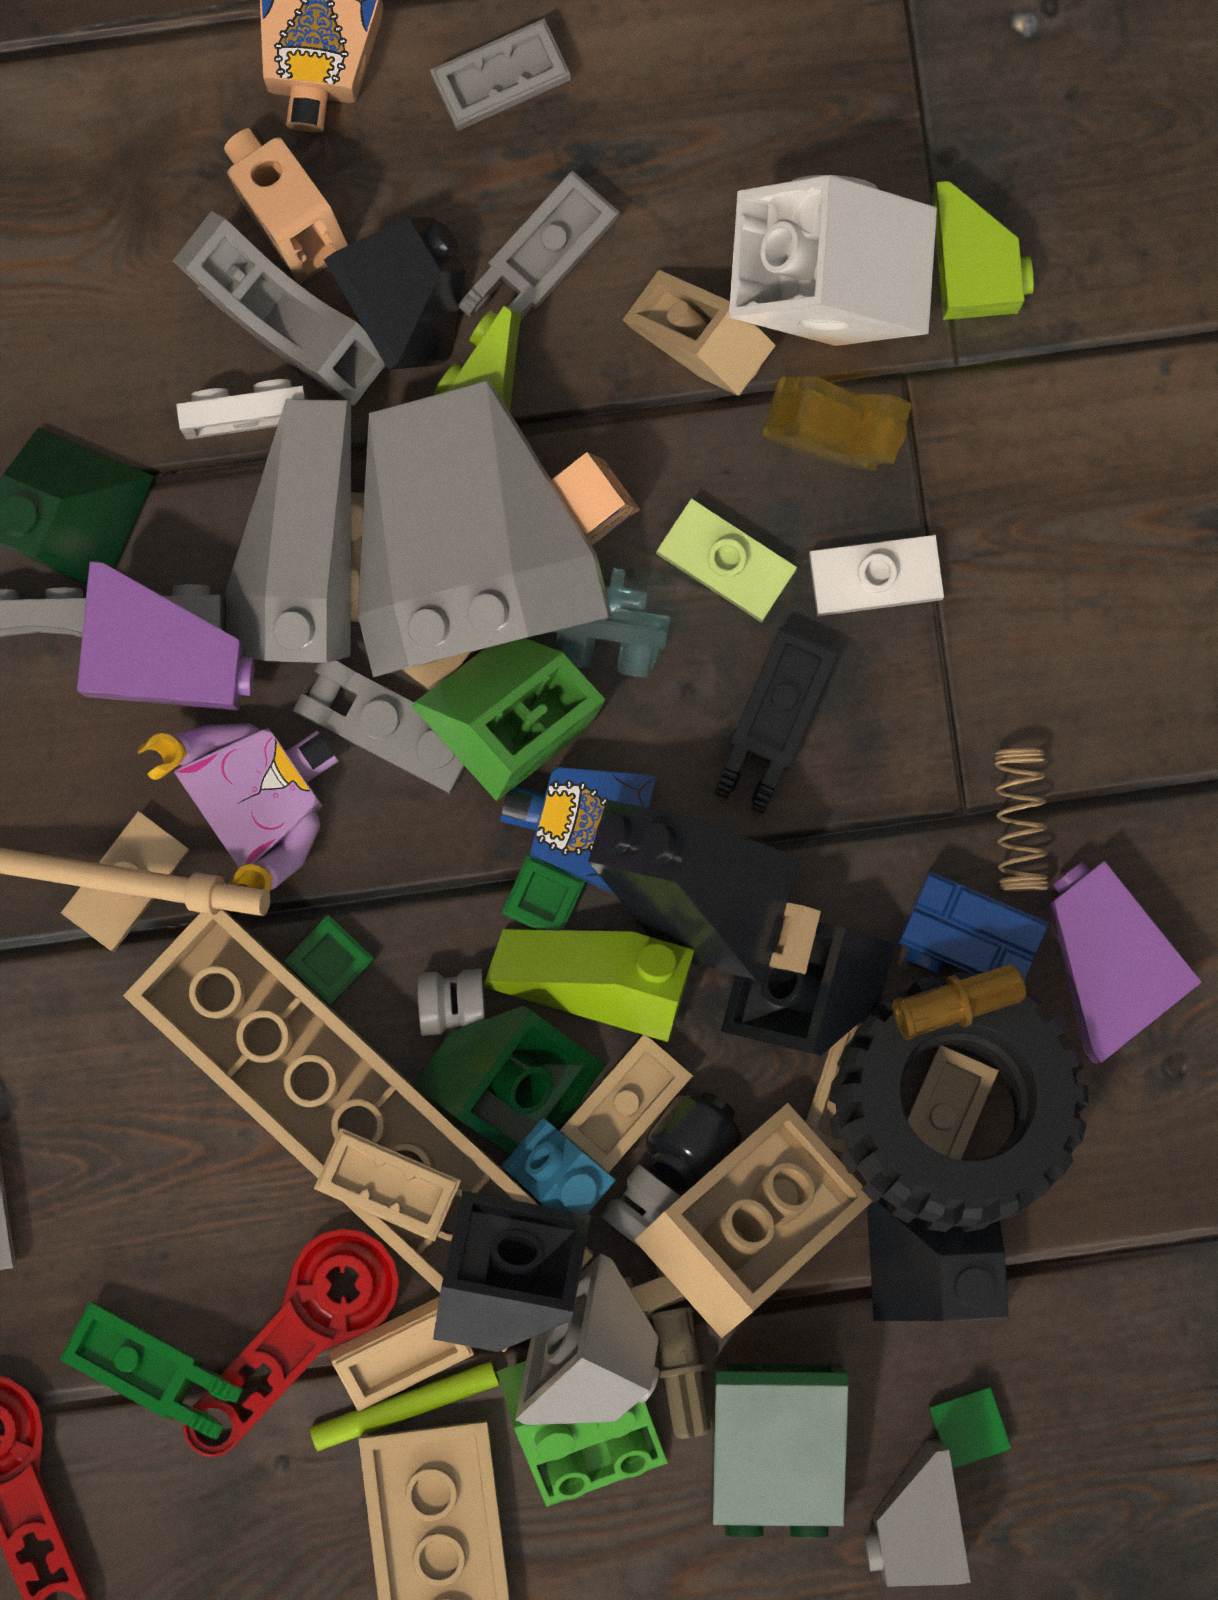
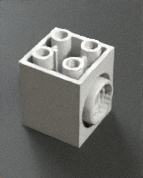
M840 175L803 176L793 179L791 182L738 191L729 318L834 346L929 334L937 207L878 190L875 184L863 179Z

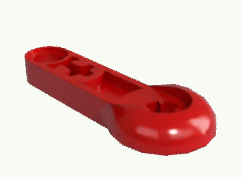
M338 1229L322 1233L304 1246L293 1264L280 1311L221 1374L222 1377L242 1387L248 1379V1375L243 1370L244 1365L247 1363L250 1367L256 1369L264 1363L272 1370L267 1379L269 1385L273 1387L272 1391L268 1394L265 1390L259 1388L250 1395L242 1404L243 1407L253 1411L249 1419H246L236 1402L221 1400L210 1394L207 1390L192 1407L197 1410L216 1408L225 1412L231 1420V1435L223 1443L212 1444L203 1440L197 1430L184 1424L185 1440L192 1450L208 1457L226 1454L240 1442L323 1350L352 1340L376 1328L385 1321L396 1303L399 1279L395 1262L381 1242L361 1231ZM339 1266L341 1273H344L348 1266L357 1271L359 1277L354 1285L360 1294L356 1299L350 1300L349 1295L346 1293L339 1300L331 1294L330 1290L335 1282L329 1273L334 1267Z
M0 1376V1419L5 1428V1431H0V1440L2 1441L0 1443V1545L23 1600H45L51 1593L58 1591L68 1592L76 1600H91L85 1580L40 1473L43 1427L39 1407L25 1388L10 1378ZM33 1532L39 1541L50 1539L53 1543V1548L46 1555V1563L51 1575L63 1567L68 1576L54 1578L44 1584L39 1590H35L31 1582L40 1580L43 1576L39 1562L35 1557L24 1559L20 1551L28 1543L27 1534Z

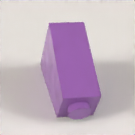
M101 562L89 563L77 691L91 698L239 711L241 695L251 696L255 670L254 657L244 656L245 646L239 639Z
M1081 861L1052 884L1059 892V895L1051 900L1047 907L1085 1054L1093 1063H1102L1202 982L1106 862L1103 861L1089 870L1085 863Z

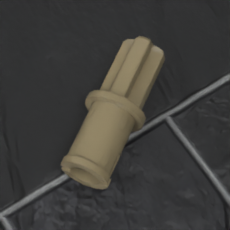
M692 1307L652 1313L655 1332L659 1337V1357L662 1368L658 1379H665L673 1432L676 1438L679 1439L704 1436L709 1433L711 1428L701 1371L707 1370V1364H701Z

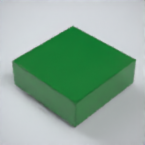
M527 855L501 914L535 930H564L586 882Z
M327 915L284 962L332 1006L372 964L375 958L336 921Z
M985 1386L928 1406L938 1438L950 1450L952 1469L1011 1449L990 1386Z

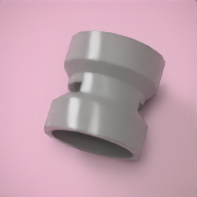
M482 969L462 970L457 977H443L437 971L418 973V1006L421 1036L441 1035L447 1028H463L486 1019ZM457 990L458 1014H453L452 991Z
M639 1164L627 1178L628 1189L621 1198L610 1200L599 1215L636 1245L638 1244L634 1240L681 1197ZM641 1207L646 1211L644 1215L638 1212Z

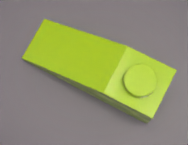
M503 929L485 979L484 988L668 1042L685 990L694 950L635 932Z

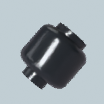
M707 1092L703 1093L701 1097L690 1094H681L674 1097L646 1137V1148L651 1156L649 1159L651 1169L673 1187L688 1191L741 1144V1133L732 1120L735 1115L732 1107L720 1097Z

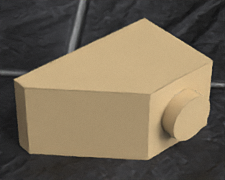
M658 270L622 319L630 328L700 378L738 396L749 381L755 377L760 366L776 346L755 324L729 318L730 301L661 270Z

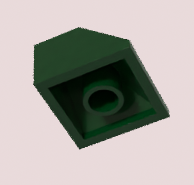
M38 427L0 480V549L87 586L90 562H101L113 569L116 568L155 477Z
M523 1005L450 1032L413 1085L454 1117L511 1155L543 1117L560 1130L606 1065Z

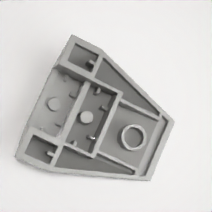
M491 381L480 382L369 413L358 619L373 677L612 617L597 553Z

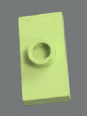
M692 498L656 551L657 555L761 623L797 570L796 566Z

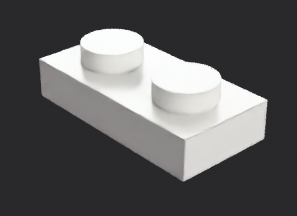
M288 379L259 382L253 385L254 393L229 396L228 389L224 388L196 391L191 394V402L176 404L179 428L186 440L277 427L286 399H308L303 386L292 387L291 380Z

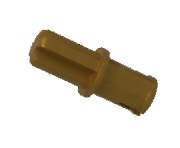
M1006 965L962 980L953 975L946 979V984L909 997L894 999L892 1005L893 1013L901 1035L905 1040H910L914 1036L955 1023H959L963 1028L970 1026L973 1017L1022 1002L1026 998V987L1021 972L1014 965Z

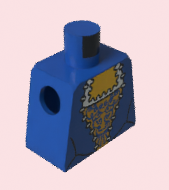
M553 767L546 794L515 786L506 794L500 822L536 831L530 852L531 857L616 896L588 862L606 800L649 808L656 777L643 774Z

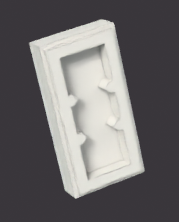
M936 535L809 552L817 616L940 601L944 598Z

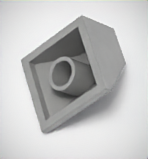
M600 1254L580 1273L572 1321L531 1338L515 1420L525 1425L616 1422L637 1402L640 1404L646 1402L653 1393L659 1378V1369L654 1366L659 1337L611 1258Z
M938 1438L925 1440L872 1514L875 1531L864 1533L870 1572L881 1570L882 1578L887 1587L971 1583L950 1450Z

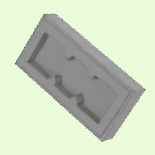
M541 19L430 70L433 82L456 131H460L571 80V74L545 19Z

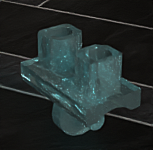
M613 568L610 586L605 585L612 617L554 631L558 632L557 650L563 652L576 667L585 668L592 667L596 638L621 642L617 672L648 678L657 659L659 648L665 649L670 616L620 609V607L645 610L648 592L624 588L626 570Z

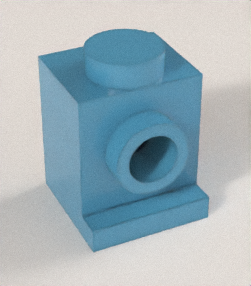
M544 1117L501 1166L544 1206L587 1214L616 1181Z

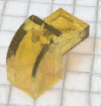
M780 376L761 436L812 457L850 468L876 471L878 464H894L898 450L901 448L906 437V423L912 403L895 395L854 394L817 376Z

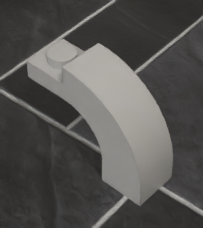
M211 211L172 262L199 285L197 289L230 318L317 384L342 400H351L352 406L357 403L385 367L382 358L366 331L356 321L328 306L301 287L265 257L231 223L217 213Z

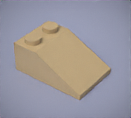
M787 1103L666 1209L634 1241L715 1332L723 1338L848 1225L872 1200L861 1190L863 1188L862 1184L852 1173H848L843 1163Z

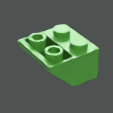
M523 638L485 648L415 701L412 707L489 794L498 801L586 732L605 702V698L563 652Z
M526 1361L497 1371L514 1430L546 1507L565 1500L578 1498L592 1490L626 1478L639 1476L648 1470L667 1464L646 1402L642 1404L637 1402L616 1422L525 1425L515 1420Z

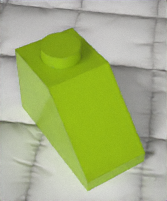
M950 181L936 182L931 199L932 206L937 207L935 242L943 320L1018 314L1025 301L1024 295L1033 294L1034 286L1032 261L1030 256L1020 257L1019 238Z

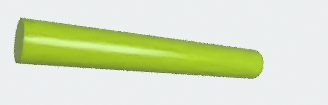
M490 1361L379 1401L359 1412L355 1410L309 1427L310 1434L316 1450L321 1451L500 1386L499 1380Z

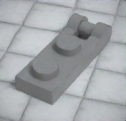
M338 661L317 663L313 672L318 677L308 696L300 695L292 710L293 712L440 790L451 794L465 766L413 709L414 702L353 671ZM340 687L356 695L346 717L330 709Z

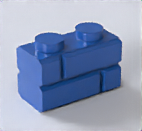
M930 871L922 881L896 944L909 950L905 958L906 962L936 975L941 974L944 965L961 973H971L972 976L1006 965H1014L1021 972L1025 980L1047 929L1048 922Z

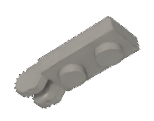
M570 172L488 262V271L465 295L459 304V308L471 317L483 309L490 300V297L496 292L502 281H504L519 294L509 307H514L521 312V322L532 307L537 309L618 220L620 212L575 172Z

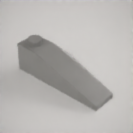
M286 399L226 587V633L239 639L245 646V657H254V659L263 661L329 663L351 656V400Z

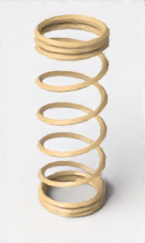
M1043 749L997 750L994 753L996 755L994 758L996 760L995 766L1000 770L1031 775V777L1002 783L995 791L1005 797L1034 801L1003 809L997 813L996 817L1003 822L1037 827L1009 833L997 840V843L1005 848L1037 853L1010 859L998 866V869L1002 872L1018 876L1000 879L998 881L1000 883L998 886L1000 891H1042L1049 888L1047 885L1049 877L1047 875L1003 868L1006 865L1041 858L1048 854L1043 849L1002 842L1012 837L1044 831L1047 828L1046 825L1041 823L1015 820L1001 816L1008 812L1040 806L1047 802L1043 798L1012 794L1000 790L1011 785L1043 779L1046 775L1042 772L1014 769L999 765L1003 763L1043 762L1045 760L1043 757L1045 751Z

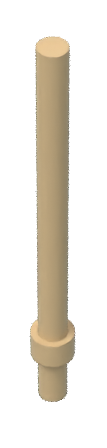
M0 848V874L185 903L189 911L216 915L222 909L265 916L270 906V893L268 890L225 884L223 877L195 872L188 878Z

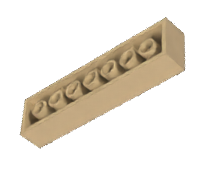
M221 909L216 915L200 913L123 995L317 1178L320 1176L340 1128H343L462 1180L435 1242L345 1203L439 1292L441 1291L462 1191L543 1206L227 910ZM585 1246L582 1267L593 1256V1252L587 1246Z

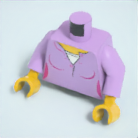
M251 723L207 724L173 736L159 733L152 736L138 748V754L151 749L157 751L163 758L164 763L155 767L147 773L149 778L153 780L161 779L178 765L182 766L174 773L239 867L228 884H243L250 888L270 891L304 865L320 829L317 812L323 806L307 782L338 762L318 730L287 751H285L269 728L260 731L258 727Z

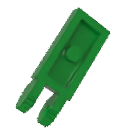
M89 1301L60 1357L61 1361L165 1419H176L214 1439H218L224 1427L223 1424L219 1423L213 1415L182 1403L192 1383L195 1382L208 1389L210 1394L224 1401L237 1402L243 1391L241 1387L202 1367L203 1361L102 1305Z

